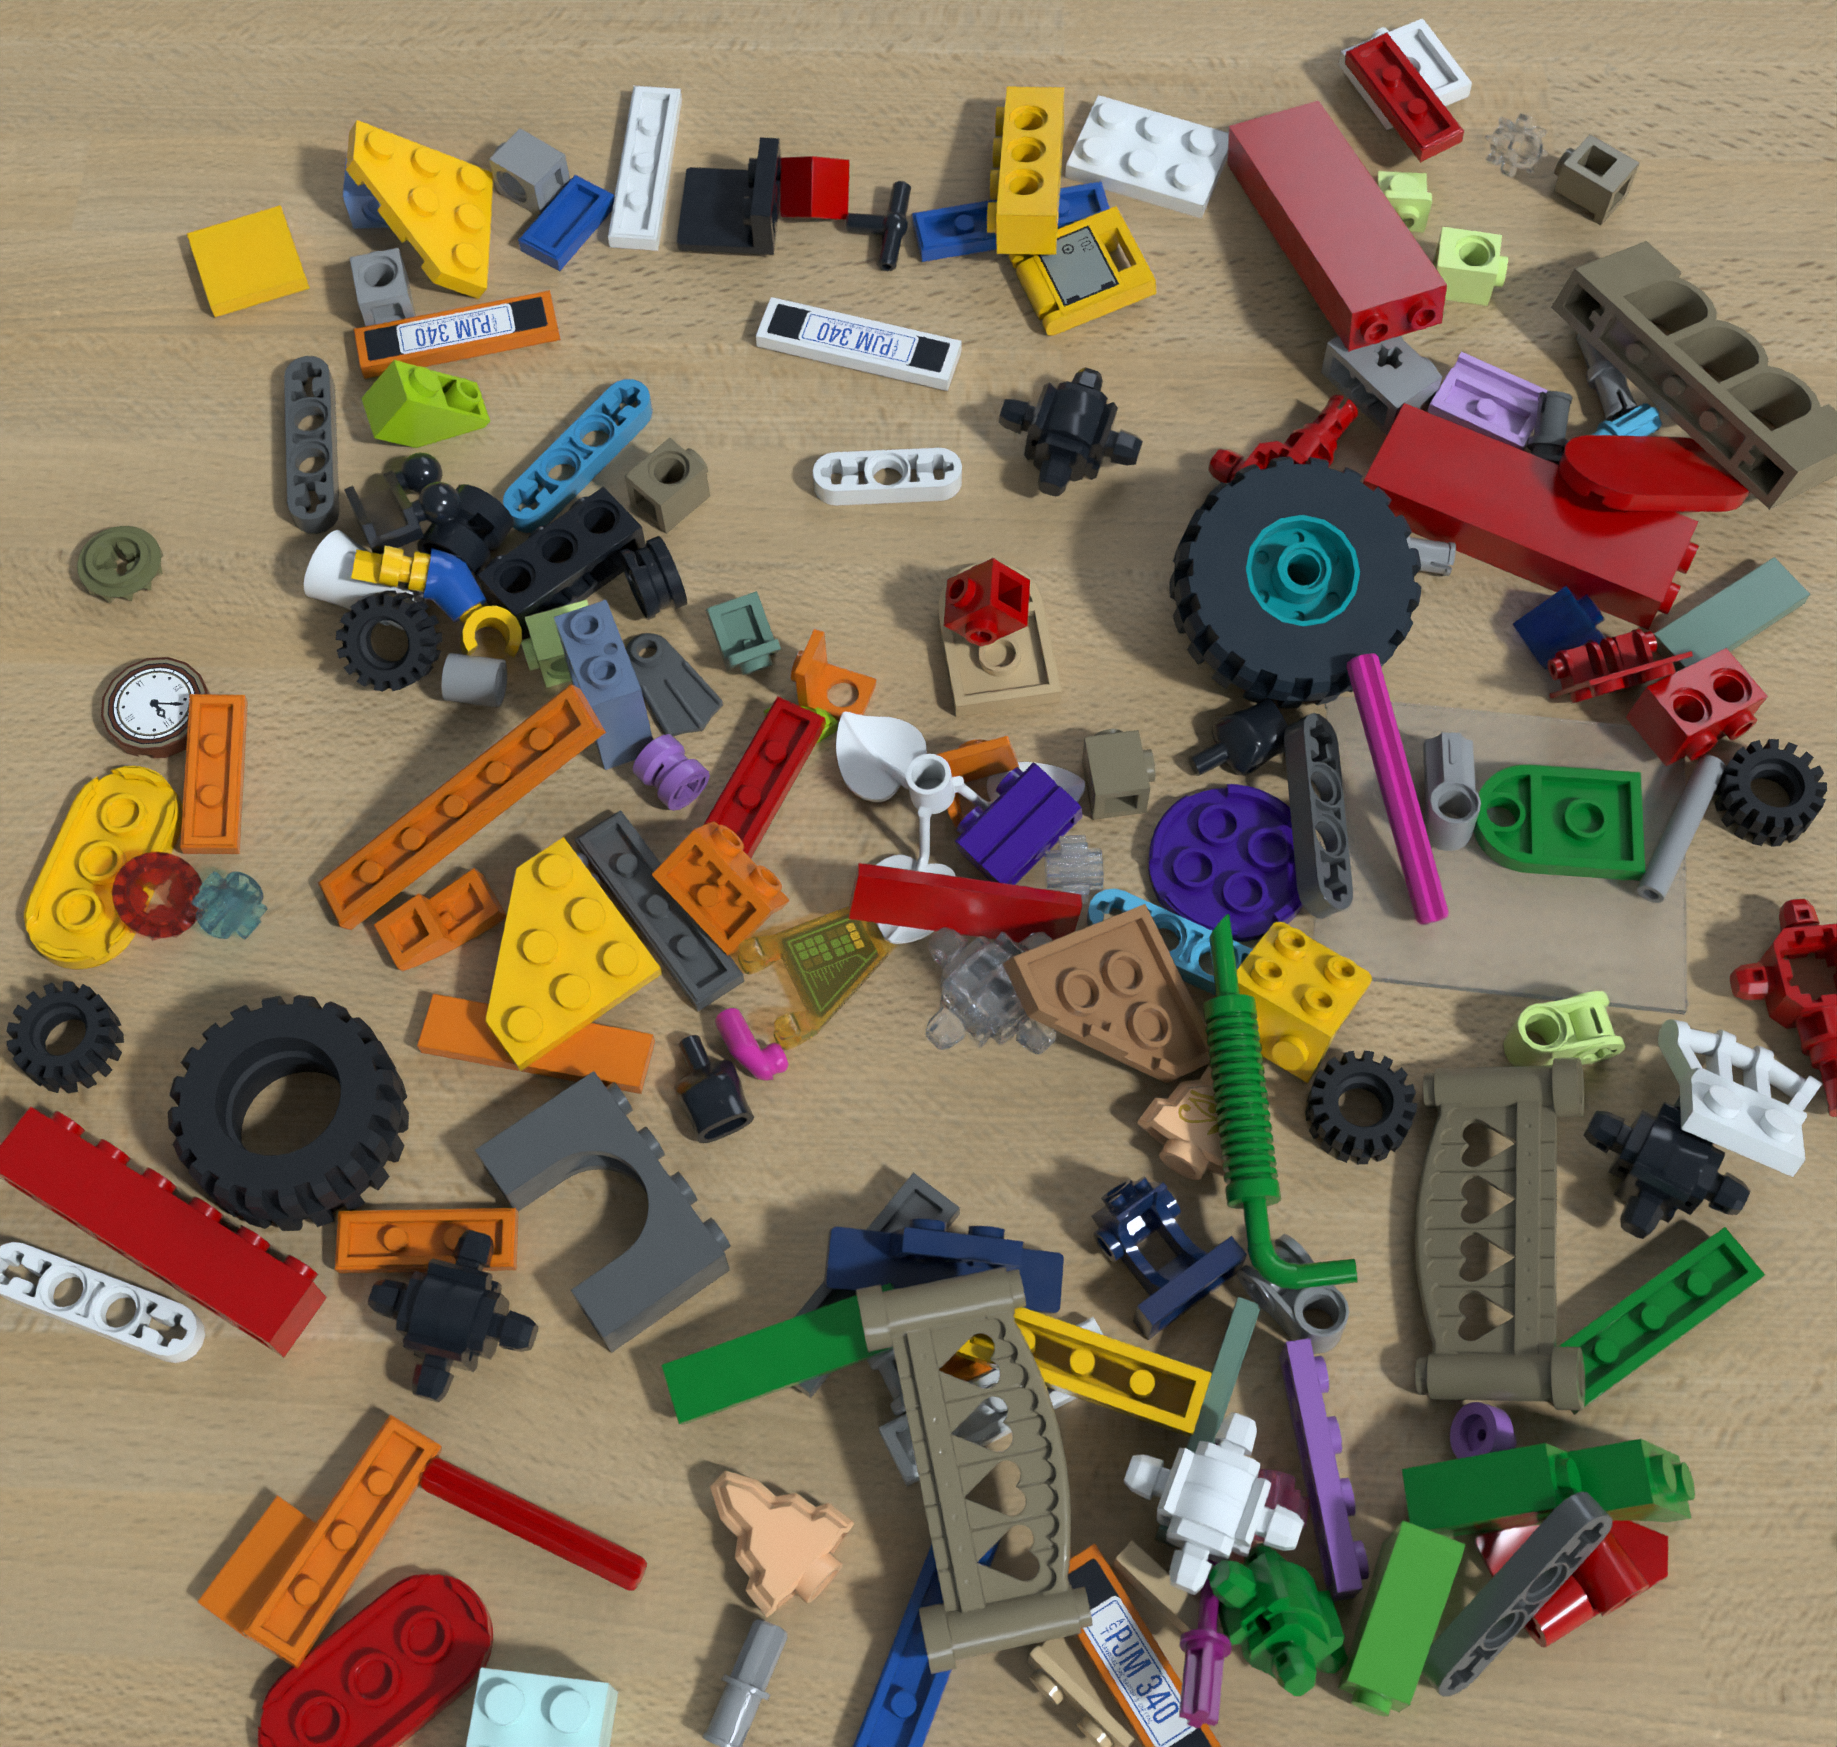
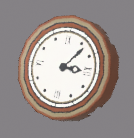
M170 657L147 658L127 666L111 680L102 697L101 718L111 739L126 753L139 757L138 754L151 755L153 759L167 758L187 748L190 694L210 693L201 674L188 663Z

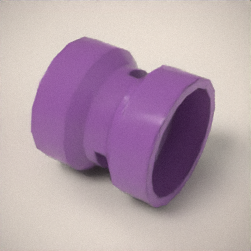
M670 734L662 735L650 742L639 753L633 765V773L645 785L654 786L658 790V798L672 811L680 810L694 801L704 790L710 777L709 771L698 760L688 759L685 756L684 746Z

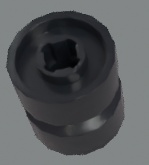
M461 484L456 488L461 499V509L458 516L447 524L438 525L431 523L423 534L424 538L418 541L417 548L420 553L431 554V550L435 549L456 556L467 564L473 577L477 580V574L483 571L491 559L490 551L496 550L514 526V520L509 510L491 494L478 487Z

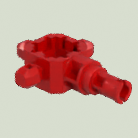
M1333 395L1314 422L1307 423L1301 429L1294 430L1284 444L1279 441L1259 443L1246 461H1243V455L1230 449H1219L1212 457L1208 471L1219 482L1229 483L1237 471L1252 464L1259 466L1260 470L1265 469L1271 459L1279 457H1291L1294 460V464H1305L1309 457L1328 460L1329 468L1334 461V452L1337 449L1336 441L1350 423L1354 422L1357 418V407L1348 399L1344 406L1338 409L1337 407L1343 401L1344 396Z
M1805 898L1786 901L1780 909V934L1758 962L1744 964L1733 970L1730 974V985L1735 997L1743 1000L1765 999L1768 1015L1771 1019L1786 1029L1797 1028L1802 1053L1805 1056H1809L1811 1066L1814 1069L1820 1070L1828 1103V1113L1832 1117H1837V994L1821 995L1817 1000H1812L1810 994H1801L1799 986H1790L1789 983L1793 978L1789 959L1806 958L1809 953H1815L1816 959H1825L1827 967L1836 966L1837 970V924L1819 925L1820 922L1814 906ZM1785 955H1787V960L1783 959ZM1836 971L1835 974L1833 975V979H1834V983H1835V987H1836V991H1837V971Z

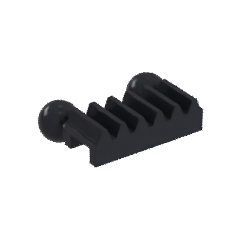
M423 452L412 454L406 458L400 471L394 473L389 471L383 474L389 487L361 499L354 486L344 489L357 522L372 552L378 554L384 553L385 546L399 548L424 538L420 522L427 520L433 524H447L458 516L461 509V499L457 490L450 484L441 482L443 472L439 461L434 456ZM411 490L420 494L418 500L410 503L404 491Z

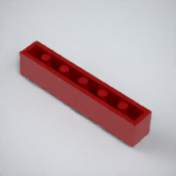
M32 1107L27 1110L0 1145V1178L4 1182L283 1358L287 1355L327 1298L313 1282L318 1276L317 1272L291 1255H288L282 1263L266 1253L270 1244L243 1225L238 1228L236 1233L219 1223L223 1215L202 1199L194 1196L187 1204L174 1196L172 1193L177 1188L176 1185L155 1170L147 1167L142 1175L126 1166L131 1158L108 1141L101 1139L96 1146L81 1138L85 1130L61 1112L55 1111L49 1118Z

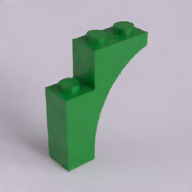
M1643 1439L1568 1452L1547 1443L1402 1469L1409 1522L1445 1537L1541 1525L1557 1506L1579 1492H1588L1608 1513L1612 1521L1673 1522L1692 1519L1688 1501L1695 1498L1694 1482L1688 1465L1685 1462L1680 1463L1678 1455Z

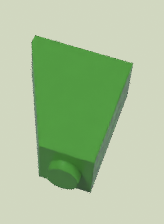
M1402 1521L1382 1543L1350 1647L1348 1661L1344 1667L1338 1689L1353 1694L1351 1703L1354 1706L1375 1715L1388 1717L1391 1709L1401 1712L1411 1704L1466 1544L1406 1521Z

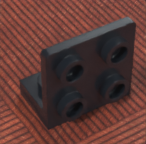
M760 137L758 157L749 158L748 170L689 167L686 170L677 233V247L679 250L774 255L781 194V150L779 138Z

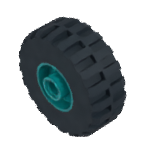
M1279 457L1271 459L1265 469L1260 470L1259 466L1252 464L1237 471L1231 482H1221L1207 495L1203 505L1196 509L1174 555L1173 562L1175 566L1170 578L1169 593L1170 598L1176 602L1177 608L1173 614V619L1177 631L1181 634L1186 633L1191 641L1187 651L1198 665L1206 661L1216 671L1211 677L1215 682L1225 689L1228 688L1230 683L1244 689L1243 698L1255 703L1270 698L1278 700L1279 708H1299L1306 701H1312L1318 706L1334 701L1340 694L1346 691L1353 692L1346 667L1347 662L1359 655L1375 653L1379 657L1382 667L1393 656L1397 647L1405 640L1413 625L1411 614L1419 606L1422 587L1414 581V576L1420 571L1421 562L1419 551L1416 548L1409 549L1407 538L1412 531L1403 515L1395 517L1388 507L1392 500L1379 487L1372 491L1360 482L1363 475L1348 467H1345L1343 472L1328 468V460L1309 457L1305 464H1294V460L1291 457Z

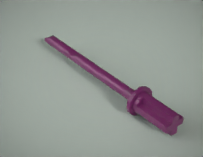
M1207 1560V1562L1212 1564V1568L1218 1564V1562L1213 1560ZM1207 1577L1201 1589L1197 1629L1184 1632L1180 1637L1179 1644L1181 1650L1185 1652L1179 1717L1187 1719V1725L1200 1728L1203 1723L1211 1726L1218 1724L1224 1658L1231 1654L1232 1648L1229 1638L1217 1632L1219 1599L1214 1596L1209 1577Z

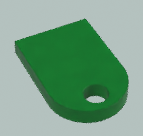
M1515 765L1502 769L1492 775L1479 791L1481 807L1473 833L1482 850L1499 865L1513 871L1531 874L1640 881L1645 873L1641 772ZM1493 807L1505 808L1513 814L1515 824L1509 827L1498 826L1489 819L1487 810Z

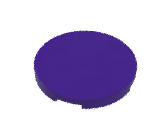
M1227 784L1226 788L1206 790L1190 797L1185 795L1175 802L1159 820L1151 839L1148 871L1153 891L1165 910L1212 931L1229 914L1233 940L1236 942H1247L1262 938L1275 922L1288 924L1303 908L1297 890L1290 807L1277 797L1257 788Z

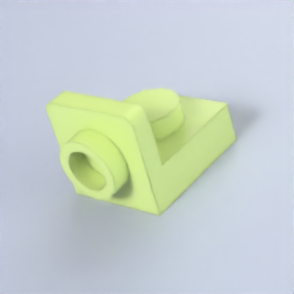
M1378 171L1377 185L1409 231L1425 232L1432 205V193L1427 192V173Z

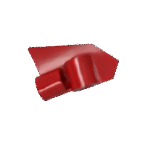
M1612 1521V1527L1604 1540L1529 1620L1524 1629L1538 1645L1543 1648L1548 1647L1598 1614H1601L1603 1617L1612 1613L1668 1577L1669 1536L1632 1521ZM1540 1525L1481 1534L1475 1539V1546L1492 1578Z

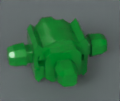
M1257 1543L1249 1550L1248 1556L1244 1557L1243 1565L1235 1561L1222 1560L1208 1574L1214 1596L1219 1599L1218 1615L1224 1636L1229 1638L1232 1645H1240L1243 1657L1253 1668L1276 1679L1278 1685L1294 1697L1303 1696L1314 1687L1316 1670L1322 1673L1335 1674L1346 1665L1348 1656L1343 1644L1345 1636L1330 1590L1317 1591L1313 1577L1305 1568L1288 1562L1276 1550L1263 1545L1264 1543Z

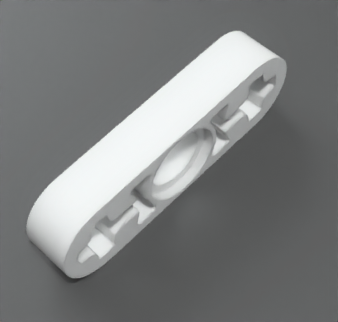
M945 448L833 452L823 455L816 461L813 467L814 490L821 501L830 505L943 501L952 498L960 490L962 484V463L953 451ZM884 468L895 469L902 475L901 479L892 485H882L875 481L873 477L876 472ZM910 469H917V482H911ZM943 469L944 479L935 480L933 470ZM858 471H864L865 484H859ZM831 474H842L841 484H831Z

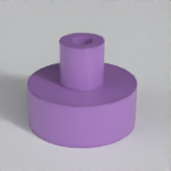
M1471 1402L1463 1406L1454 1417L1450 1430V1443L1455 1456L1459 1459L1514 1449L1516 1447V1436L1511 1419L1504 1410L1481 1402Z

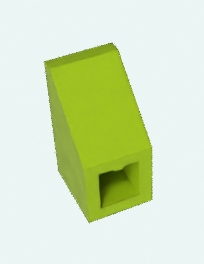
M393 360L361 398L374 438L413 448H419L485 428L490 423V418L477 382Z

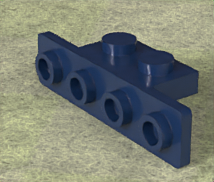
M910 1219L909 1228L903 1227L892 1233L834 1227L830 1229L828 1235L824 1285L829 1289L856 1291L859 1288L879 1284L883 1286L891 1283L895 1289L1006 1267L1007 1271L1019 1269L1026 1299V1306L1023 1308L1052 1314L1060 1310L1064 1257L1061 1253L1023 1249V1241L1004 1239L1005 1229L991 1226H969L968 1235L946 1232V1222L932 1219Z

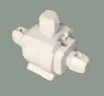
M1231 1412L1223 1419L1215 1437V1443L1218 1445L1199 1441L1195 1454L1187 1448H1179L1171 1470L1163 1467L1164 1460L1147 1455H1136L1132 1457L1125 1475L1124 1484L1132 1492L1150 1501L1153 1495L1161 1498L1157 1508L1156 1521L1163 1526L1169 1527L1166 1541L1182 1548V1551L1175 1550L1169 1571L1170 1584L1190 1594L1195 1595L1203 1588L1212 1568V1564L1207 1562L1208 1559L1218 1563L1222 1560H1229L1232 1551L1240 1556L1247 1557L1255 1535L1265 1538L1263 1545L1283 1551L1295 1550L1304 1521L1296 1513L1280 1505H1276L1275 1510L1265 1507L1271 1482L1264 1478H1258L1261 1464L1247 1457L1251 1456L1257 1433L1255 1421L1248 1417Z

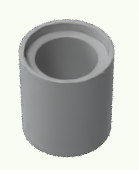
M450 653L447 656L442 673V696L445 701L491 707L501 706L507 686V665L505 660Z

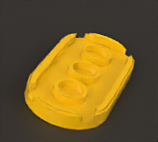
M122 766L110 770L112 774L100 780L98 777H95L85 784L76 795L28 897L24 910V922L30 940L39 953L49 962L63 968L77 970L100 966L124 951L137 933L182 829L183 807L180 798L166 779L152 769L141 766Z

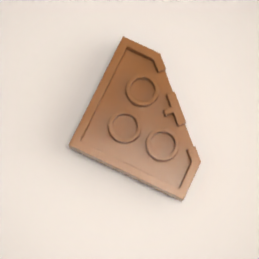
M1146 904L1013 956L1003 963L1027 1016L1166 1084L1210 1064L1211 1058L1208 1053L1210 1047L1207 1045L1208 1035L1206 1034V1026Z

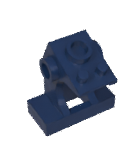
M1146 1177L1140 1178L1135 1183L1128 1179L1112 1188L1101 1198L1105 1206L1092 1215L1093 1220L1099 1227L1093 1233L1099 1247L1113 1262L1120 1258L1150 1296L1137 1306L1133 1320L1147 1340L1151 1339L1235 1276L1237 1271L1242 1268L1247 1256L1246 1252L1232 1236L1209 1253L1196 1246L1174 1220L1181 1213V1210L1173 1195L1167 1190L1165 1183L1149 1182ZM1155 1231L1160 1234L1177 1256L1158 1271H1155L1136 1246Z

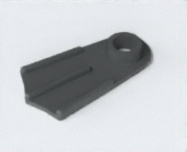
M645 633L634 637L627 644L625 649L638 679L643 697L664 734L677 736L684 733L703 731L711 718L723 706L722 699L664 637L653 633ZM644 648H654L657 650L656 654L650 658H643L638 655Z

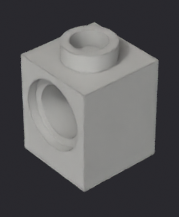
M521 128L507 142L500 144L489 159L497 192L537 216L545 210L570 181L565 154Z
M399 248L374 251L369 254L350 257L358 305L366 326L416 317L409 279Z

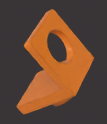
M817 629L813 630L805 650L798 652L791 671V681L796 682L798 706L824 709L838 721H840L843 712L864 715L877 685L875 678L828 664L825 632ZM847 683L854 686L859 695L852 705L838 707L828 700L827 694L829 690L836 684Z
M1008 736L989 741L983 739L970 740L961 744L958 749L936 754L947 761L952 777L961 776L964 779V783L1011 771L1019 767L1017 756ZM958 792L955 793L952 804L947 808L956 829L964 819Z

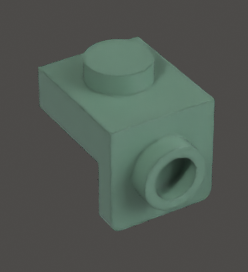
M757 591L705 610L727 670L740 666L742 674L746 675L773 665L770 655L779 652L781 647L778 639L774 640Z

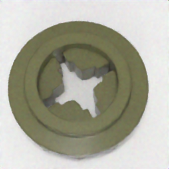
M117 526L98 533L86 543L78 558V575L91 595H100L109 603L117 597H124L132 601L133 594L144 588L151 591L153 578L163 574L161 558L164 555L155 538L147 531L133 526ZM119 552L129 562L127 564V572L123 576L115 570L117 568V560H119L117 554Z

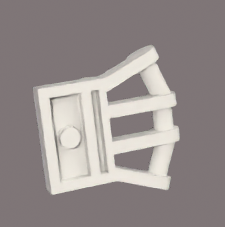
M1666 1020L1660 1028L1658 1044L1679 1083L1681 1129L1794 1177L1805 1161L1802 1124L1807 1118V1114L1803 1110L1823 1083L1812 1076H1809L1807 1080L1775 1060L1773 1051L1758 1045L1751 1049L1737 1043L1736 1036L1724 1030H1718L1714 1034L1690 1029V1026L1683 1021ZM1694 1053L1706 1055V1070L1701 1067ZM1732 1065L1743 1070L1744 1086L1733 1082ZM1770 1084L1791 1097V1102L1787 1105L1771 1098Z

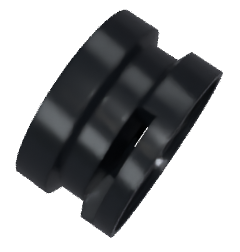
M660 536L646 540V547L636 550V553L628 548L619 551L628 584L646 620L655 618L661 609L668 606L675 610L687 605V597L679 572L665 542Z

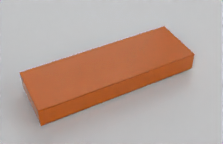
M190 694L180 845L183 854H240L248 710L246 695Z
M516 1208L338 1211L335 1270L339 1274L428 1272L429 1261L432 1258L455 1264L456 1259L452 1254L460 1236L466 1230L484 1233L493 1239L494 1251L490 1268H483V1271L517 1270L519 1212Z

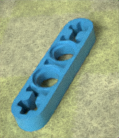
M624 379L611 385L507 489L504 494L503 504L513 517V528L522 533H532L537 528L548 525L648 424L652 418L653 408L648 388L643 383L633 379ZM635 401L638 403L636 408L630 406ZM621 403L627 404L622 410L620 409ZM617 419L619 422V426H617L615 423ZM595 430L606 432L609 435L608 440L600 446L592 447L582 442L586 434ZM560 464H569L576 469L573 476L563 481L554 480L548 475L552 468ZM538 485L542 486L543 489L539 491ZM535 502L537 503V508L534 510L528 507L521 511L519 510V505L522 503L528 506Z

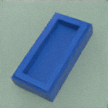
M574 175L518 239L520 251L561 271L612 212L614 194Z

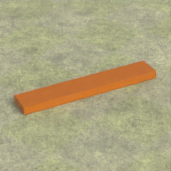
M570 684L320 880L318 885L339 926L349 930L355 928L605 734L606 731L582 690Z

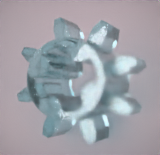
M237 871L229 873L225 879L217 872H212L198 888L200 892L192 900V904L199 908L196 912L199 925L208 934L219 939H227L235 931L240 937L247 939L261 923V916L268 910L267 906L261 903L264 896L260 885L249 875Z

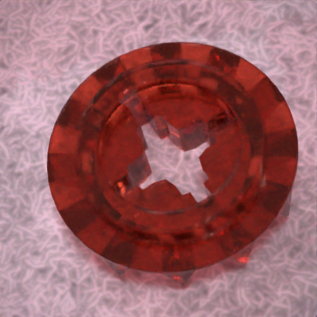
M164 852L145 853L129 860L118 872L111 890L115 915L119 916L127 925L130 933H139L149 937L152 941L168 937L177 938L188 930L198 920L205 901L203 883L196 870L182 858ZM170 880L172 883L168 888L169 893L166 899L172 904V907L168 908L160 904L155 910L151 909L149 913H146L144 910L149 896L142 889L147 887L155 891L160 885L164 886Z

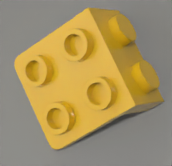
M1284 922L1273 923L1237 969L1240 994L1252 996L1256 1001V1020L1259 1024V1042L1262 1047L1260 1053L1266 1059L1306 1083H1309L1318 1070L1337 1031L1367 991L1372 981L1371 974L1351 959L1339 955L1308 937L1301 930L1293 928Z

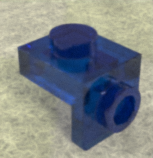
M1567 586L1513 623V626L1535 658L1546 670L1548 669V660L1555 658L1558 651L1580 647L1590 639L1599 645L1600 641L1606 638L1598 627V624L1606 619L1588 594L1579 599Z

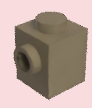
M1107 729L1096 733L1094 736L1084 737L1082 766L1092 819L1147 813L1150 794L1149 782H1155L1156 773L1152 750L1142 749L1139 730L1123 732L1119 729Z

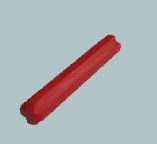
M433 1458L422 1474L420 1486L426 1492L628 1591H634L645 1574L647 1562L642 1556L440 1458Z

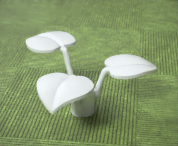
M843 712L839 721L836 753L841 775L848 788L864 800L884 802L897 792L901 784L904 788L909 789L911 801L919 810L918 861L906 855H893L885 858L877 865L955 876L953 870L946 865L928 864L930 856L931 814L946 810L952 804L957 792L976 807L980 806L985 811L1000 796L995 790L1002 779L1011 771L992 775L988 778L986 787L991 802H988L965 785L963 777H952L950 766L944 758L935 754H927L926 741L922 733L910 723L891 717L863 716L850 712ZM1018 762L1019 768L1023 772L1033 763ZM1036 763L1077 802L1080 800L1085 791V781L1082 778L1060 767ZM875 923L885 941L892 944L913 942L934 932L931 930Z

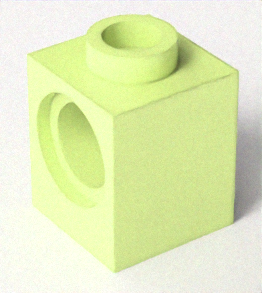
M1442 227L1433 258V265L1447 284L1445 300L1488 306L1494 286L1503 287L1507 272L1508 257L1500 256L1502 235Z
M587 600L525 617L531 637L521 641L529 670L541 669L546 688L571 681L554 617L588 606Z

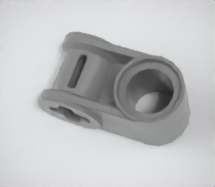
M1283 1234L1275 1241V1252L1282 1260L1296 1264L1314 1263L1304 1248L1289 1235ZM1245 1265L1237 1271L1239 1281L1255 1303L1259 1304L1260 1308L1271 1315L1293 1341L1310 1338L1314 1354L1326 1353L1338 1344L1348 1320L1349 1308L1345 1297L1334 1285L1299 1288V1290L1286 1289L1266 1281L1254 1267ZM1309 1309L1323 1310L1330 1315L1334 1325L1328 1329L1313 1328L1306 1322L1303 1313Z

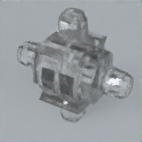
M942 927L930 938L928 944L931 956L943 969L940 1010L927 1024L925 1035L937 1049L944 1050L960 1042L966 1035L975 1045L982 1048L991 1037L1001 1045L1017 1034L1016 1041L1029 1052L1038 1055L1042 1054L1055 1042L1056 1031L1027 1016L1003 963L1013 956L1053 940L1045 932L1032 933L1017 945L1006 933L1001 932L992 943L985 936H980L968 945V940L957 931Z

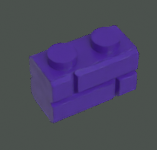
M1034 762L1024 772L1019 767L1009 772L995 790L1000 796L985 811L980 806L974 808L964 817L956 829L961 834L955 840L958 851L991 882L1016 885L1083 817L1082 807L1061 786H1058Z

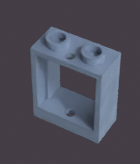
M607 600L555 616L554 620L572 684L582 690L606 731L605 734L594 741L604 769L607 770L636 760L639 753L653 741L641 687Z

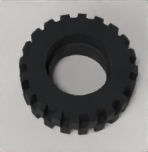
M297 995L294 997L293 1004H286L281 996L264 998L261 1001L262 1008L251 1011L247 1005L231 1011L232 1021L221 1028L217 1023L212 1024L202 1033L206 1039L204 1045L199 1050L194 1047L188 1050L181 1061V1064L187 1070L185 1077L176 1076L171 1086L169 1096L178 1106L171 1107L168 1111V1127L176 1136L173 1147L179 1160L189 1170L188 1173L223 1210L233 1217L241 1215L249 1225L263 1229L271 1226L272 1221H274L282 1231H300L305 1219L311 1218L315 1225L320 1227L334 1222L333 1212L343 1206H346L349 1211H355L365 1204L360 1195L370 1185L374 1189L379 1190L390 1176L384 1169L386 1162H398L405 1146L398 1133H404L408 1130L409 1112L403 1103L407 1098L404 1083L381 1041H378L372 1029L360 1017L352 1018L345 1007L332 1001L325 1003L323 1008H321L317 999L312 996ZM301 1072L326 1074L334 1077L339 1082L341 1093L336 1114L325 1131L310 1144L296 1151L281 1155H260L247 1151L243 1146L242 1125L246 1112L257 1095L268 1085L287 1075Z

